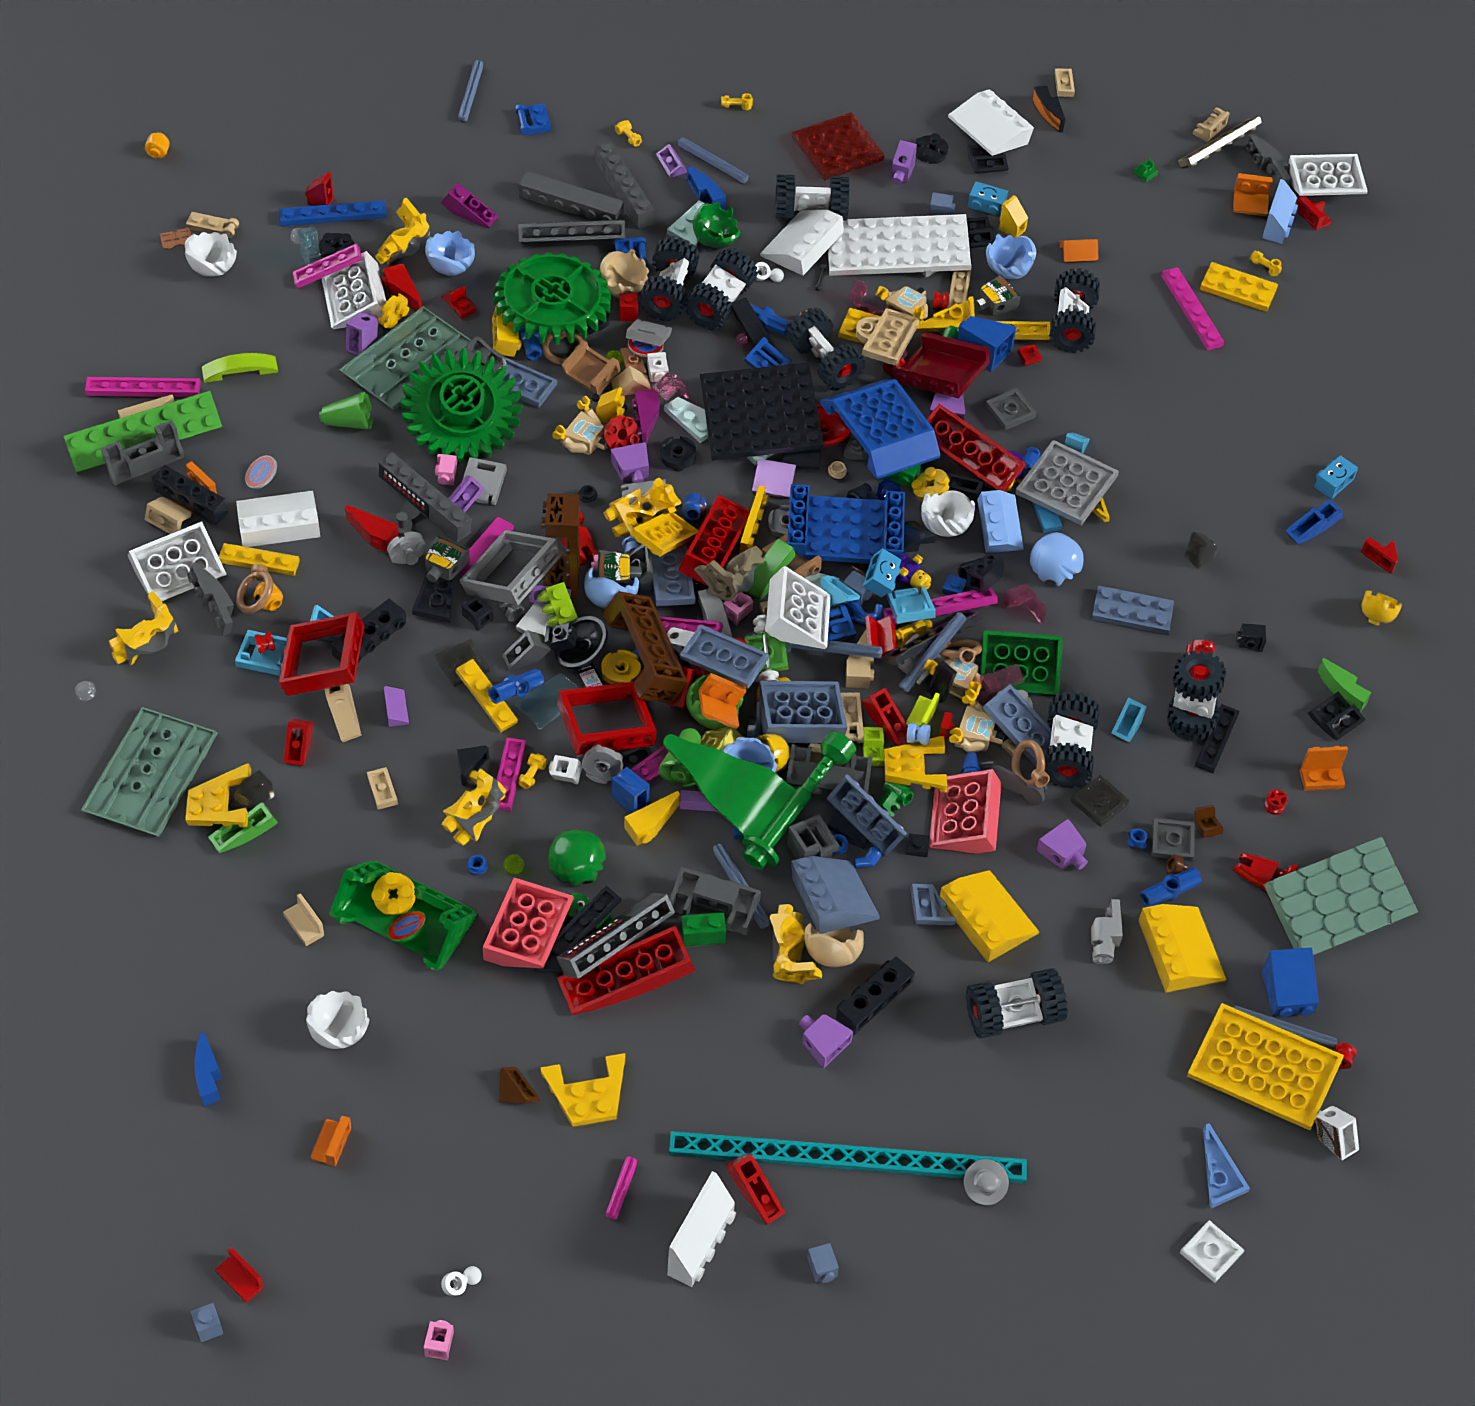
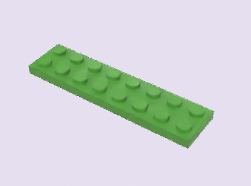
M207 391L64 435L63 437L75 472L105 464L100 448L119 441L123 450L155 438L154 427L170 420L173 421L177 428L179 440L220 428L222 424L211 392Z

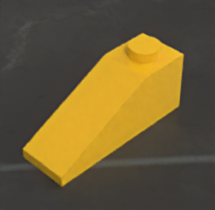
M495 307L492 317L493 349L501 355L515 357L516 351L521 348L519 332L513 334L512 322L505 326L503 325L504 313L497 316Z
M679 791L625 816L624 828L636 846L650 842L658 834L680 805Z

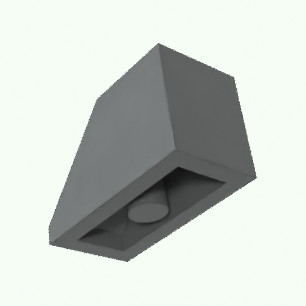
M527 630L502 656L508 669L512 671L539 662L551 649L545 643L544 635Z

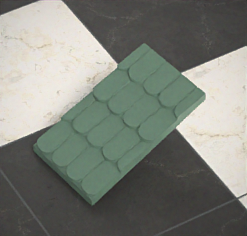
M422 306L339 370L347 378L394 411L401 406V398L410 399L403 393L404 384L414 387L409 380V373L413 372L422 377L419 371L420 361L432 369V354L435 353L443 364L445 363L446 349H450L454 357L472 340Z
M142 707L81 811L159 837L173 811L177 808L187 786L196 774L202 760L205 759L218 732Z
M1382 837L1263 884L1294 949L1312 947L1313 955H1316L1418 913Z

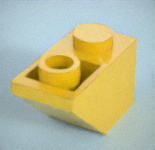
M1013 195L1002 204L999 230L1015 238L1026 231L1028 217L1018 198Z
M618 387L601 395L595 408V414L600 422L607 424L612 418L624 415L625 409L622 408L625 401V396H622L623 388Z

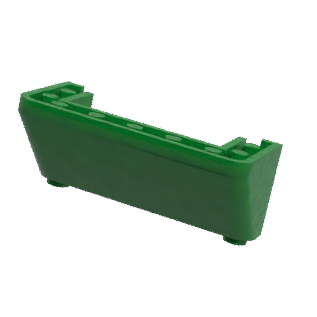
M373 860L345 869L328 915L334 917L335 921L341 924L355 921L388 938V928L393 921L403 914L388 915L381 912L376 907L371 895L379 878L389 872H400ZM410 878L414 884V895L416 896L413 906L407 912H423L426 915L427 923L422 932L416 937L399 944L424 956L423 961L427 968L440 970L475 922L478 912ZM397 888L395 890L390 891L391 899L393 897L396 899L398 898L399 895H397Z

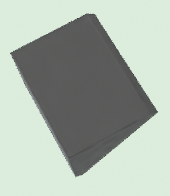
M642 544L627 555L630 556V566H641V578H638V591L653 590L651 551Z

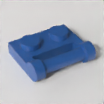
M518 104L515 106L514 109L519 117L520 130L523 135L551 132V124L545 104L529 106ZM529 114L532 126L527 124L525 115Z
M645 238L614 239L615 251L628 253L636 246L639 251V259L643 258L646 267L649 268V262L646 259Z
M765 337L760 340L744 359L752 368L780 365L761 350L764 348L778 359L781 365H788L792 361L790 357H785L768 343V339Z
M840 605L836 609L830 610L829 618L840 616L841 619L829 621L828 640L840 641L855 637L857 633L846 606Z

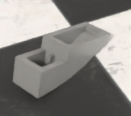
M707 590L698 591V604L703 614V621L722 622L723 629L721 633L732 638L721 599L714 594H708Z

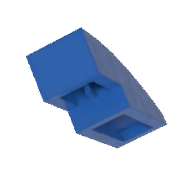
M691 166L687 167L686 180L698 201H706L708 204L719 202L721 203V209L725 210L726 195L721 188L699 170Z
M1328 499L1317 509L1315 507L1286 529L1285 532L1297 544L1303 543L1343 518L1342 510L1331 499Z
M204 1032L199 1036L195 1054L196 1084L203 1107L220 1101L218 1089L214 1081L222 1079Z

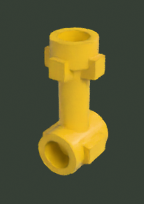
M748 93L743 94L742 98L721 96V107L729 108V105H741L743 110H750L753 106V98Z
M628 120L617 123L615 131L618 135L625 134L629 138L628 142L635 147L641 144V136L631 131L632 126Z
M1259 251L1252 253L1250 260L1255 264L1260 263L1269 268V275L1278 276L1281 273L1280 260L1273 259L1269 261Z
M532 753L528 759L530 768L525 775H520L519 785L525 789H529L531 785L533 786L535 783L534 775L538 769H545L548 759L538 753Z

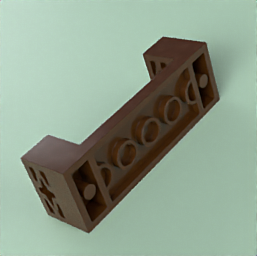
M547 493V501H543V513H546V517H542V529H545V537L566 538L567 556H561L545 574L547 578H543V586L551 587L564 582L566 588L571 589L570 599H578L580 573L579 495Z
M618 591L603 614L609 627L630 632L645 668L633 683L639 699L672 704L688 681L652 599L647 596Z

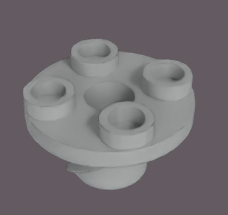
M984 1159L976 1161L967 1169L963 1184L965 1192L971 1200L981 1205H992L999 1202L1006 1195L1009 1179L1005 1169L999 1163Z

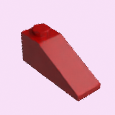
M404 264L384 268L383 277H381L383 286L387 287L389 293L393 296L398 297V294H402L408 300L407 306L415 311L419 310L422 307V300Z
M350 505L345 506L348 522L370 546L388 553L387 547L395 537H399L398 524Z
M886 687L861 701L873 722L878 727L883 728V733L895 746L909 744L907 743L908 725Z
M743 1154L725 1166L738 1189L766 1225L786 1213L752 1154Z

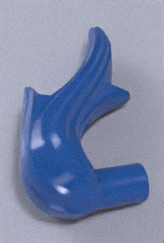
M1028 447L1025 450L1026 456L1023 462L1026 463V466L1024 468H1032L1041 457V452L1038 448Z
M860 599L856 602L845 603L853 611L854 616L850 617L851 620L866 626V616L868 615L876 621L881 620L883 606L880 604L875 606L874 613H866L860 605Z

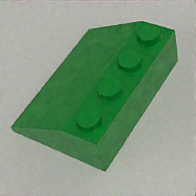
M984 630L981 636L983 649L980 653L981 689L1001 691L1011 684L1014 689L1024 690L1027 693L1059 694L1063 636Z

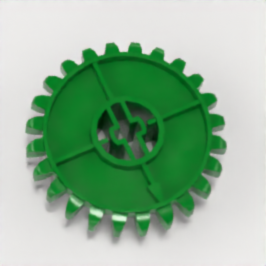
M550 252L540 256L539 254H533L529 259H519L517 265L510 264L507 267V272L501 273L499 282L495 285L494 305L497 304V316L504 313V326L514 319L513 334H516L525 325V340L528 341L534 331L538 330L539 342L543 344L548 332H552L555 345H559L561 332H565L569 342L573 343L574 329H577L584 339L587 338V324L594 331H598V319L605 323L606 311L610 313L611 292L608 289L607 281L600 277L601 272L597 269L592 270L590 263H582L575 256L567 257L563 253L553 255Z
M465 348L461 349L458 361H454L451 350L446 349L445 363L443 364L435 353L432 354V369L420 361L419 371L422 377L413 372L409 373V380L414 387L404 384L403 393L410 399L401 398L400 401L401 407L409 411L402 412V420L406 423H413L407 426V432L410 435H419L416 438V443L419 446L429 445L428 453L431 455L438 451L444 455L457 456V462L459 463L463 462L464 457L478 459V455L481 453L488 458L492 456L491 448L493 447L497 450L503 449L505 443L502 438L511 440L514 437V431L509 428H517L520 425V418L511 416L521 414L523 407L522 404H514L520 400L521 390L509 393L515 387V377L503 382L507 367L503 366L498 371L493 372L495 357L493 356L484 366L481 365V351H477L472 362L468 361Z

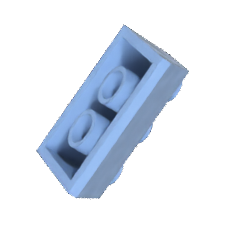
M1280 179L1262 239L1280 244L1283 243L1284 237L1288 238L1291 229L1288 226H1292L1294 216L1291 215L1296 214L1298 207L1295 204L1297 196L1282 179Z
M1001 490L981 492L977 501L985 552L995 553L1023 550L1015 495Z

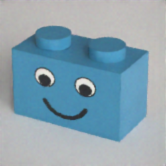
M975 181L969 195L968 208L1000 217L1002 214L1001 207L1004 201L1007 200L1008 191Z
M1340 455L1336 460L1332 459L1324 470L1321 469L1316 474L1315 479L1317 480L1314 487L1330 499H1333L1354 480L1358 467Z
M883 548L875 553L871 558L863 587L881 598L887 593H891L896 585L894 583L900 572L901 559Z

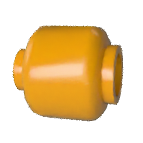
M159 132L150 134L145 143L146 153L152 158L165 157L170 145L169 139Z
M265 582L259 583L255 588L253 597L256 602L264 592ZM273 583V590L269 600L262 607L263 610L274 611L282 604L283 594L275 583Z

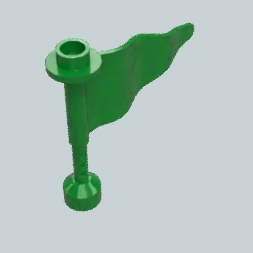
M830 731L820 744L822 760L804 784L795 789L772 770L762 765L736 758L713 747L689 742L673 734L667 735L663 741L665 748L689 772L709 804L722 814L744 837L742 845L745 851L742 857L749 865L758 870H762L765 865L776 866L779 862V857L773 850V847L810 800L811 793L833 765H846L856 752L854 743L840 732Z

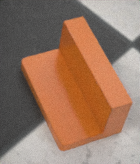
M1098 239L1060 241V248H1063L1064 262L1098 260Z
M341 1116L339 1122L330 1119L325 1120L310 1156L311 1160L336 1167L352 1128L349 1117Z

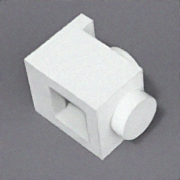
M666 352L647 354V369L650 382L668 381L669 369Z
M555 755L554 760L549 765V773L553 779L578 784L582 771L581 762L575 758Z

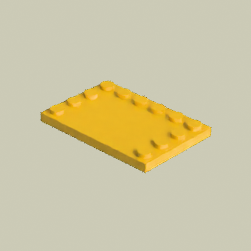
M1221 1003L1188 1071L1187 1077L1311 1131L1316 1120L1315 1117L1320 1111L1344 1055Z

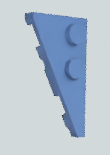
M1209 1123L1203 1128L1209 1202L1210 1207L1214 1208L1247 1193L1250 1187Z

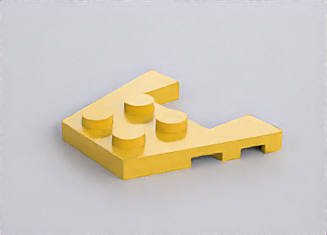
M944 736L930 738L928 745L914 742L884 749L885 781L911 786V783L920 784L924 789L930 790L931 787L940 788V792H947V774L925 775L924 754H945Z
M249 763L188 790L185 820L189 826L222 824L223 827H231L232 824H236L239 827H247L248 812L246 808L228 811L230 786L251 782V767Z
M625 1053L605 1056L609 1077L571 1084H564L560 1064L540 1067L542 1077L547 1081L551 1092L556 1096L572 1127L617 1119Z

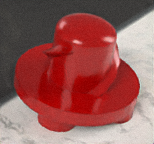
M619 415L607 423L604 439L609 449L639 443L638 427L633 418Z

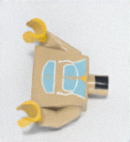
M879 286L875 295L880 296L882 300H886L885 309L895 310L919 319H926L928 317L926 291L922 287L913 290L906 286L900 290L889 292L885 287Z
M584 396L582 401L579 400L577 402V407L581 410L584 409L585 412L581 411L566 430L563 426L558 425L552 433V437L556 440L561 439L562 446L571 453L590 455L597 447L604 451L608 448L604 439V427L593 409L589 408L590 399L587 396Z
M946 658L943 660L957 671L949 693L962 699L966 695L965 692L972 689L976 692L977 696L979 695L982 683L981 675L977 673L978 666L974 664L976 658L969 664L963 663L959 658ZM928 659L923 669L929 670L930 674L933 675L939 662L936 663Z
M972 689L966 691V695L962 697V702L965 704L970 703V705L965 710L960 727L950 731L952 735L949 737V741L955 743L954 747L962 748L967 753L987 751L990 741L1002 745L1005 733L994 730L996 723L976 700V692Z

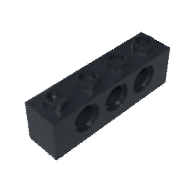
M166 465L152 477L157 493L214 525H217L228 514L225 498Z
M390 598L361 619L364 624V631L358 663L365 655L373 652L379 644L387 641L394 632L402 629L406 624L405 610ZM342 634L331 643L332 656L340 662L346 634Z
M897 956L891 961L887 960L881 966V970L878 973H872L862 987L858 986L852 992L849 999H844L838 1004L836 1019L856 1035L913 983L915 971ZM855 1006H862L863 1008L858 1009Z

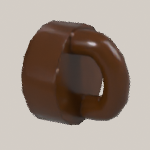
M1173 854L1167 861L1166 869L1168 874L1176 875L1181 873L1182 870L1189 869V866L1184 865L1182 856Z

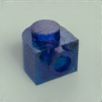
M887 478L879 483L876 496L879 500L885 501L886 491L901 492V487L891 478Z

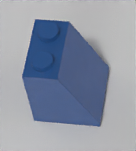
M970 316L959 325L957 340L988 347L990 363L985 369L992 372L1012 352L1017 327Z
M1312 947L1271 950L1261 973L1272 1016L1289 1017L1297 1014L1307 1016L1314 1013L1319 1000Z

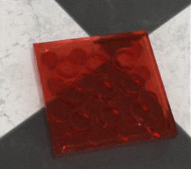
M852 112L792 132V138L824 181L830 179L831 176H840L884 161L885 158L884 153Z

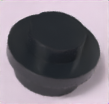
M585 485L579 490L578 495L582 502L591 503L597 499V491L593 486Z

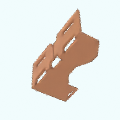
M190 227L177 230L175 233L171 231L160 234L163 248L171 249L179 244L185 245L188 237H182L191 236Z

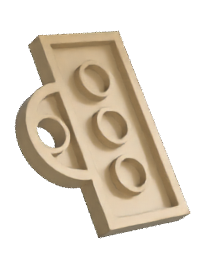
M888 308L885 309L881 318L866 317L861 319L856 326V336L861 342L865 343L862 355L896 366L916 331L920 319Z

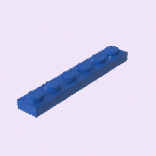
M385 200L279 209L281 226L387 218Z

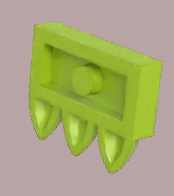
M564 582L545 588L538 595L537 600L542 602L549 601L543 607L542 612L554 614L548 619L547 625L553 627L578 619Z

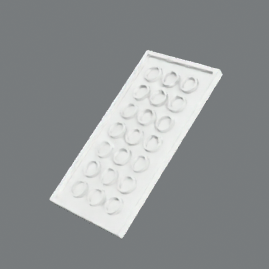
M966 214L847 219V221H843L844 232L828 248L829 276L924 272V270H931V272L971 270Z

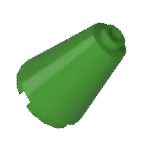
M360 392L322 407V411H319L320 421L327 426L371 429L373 417L369 418L370 412H372L370 398L365 392Z
M693 728L683 730L678 736L689 742L701 744V735ZM668 752L659 766V775L671 784H675L676 781L682 783L681 786L683 787L695 785L696 783L689 772Z

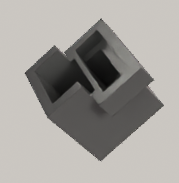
M819 814L789 827L787 845L796 859L808 856L831 858L832 853L839 850V844Z

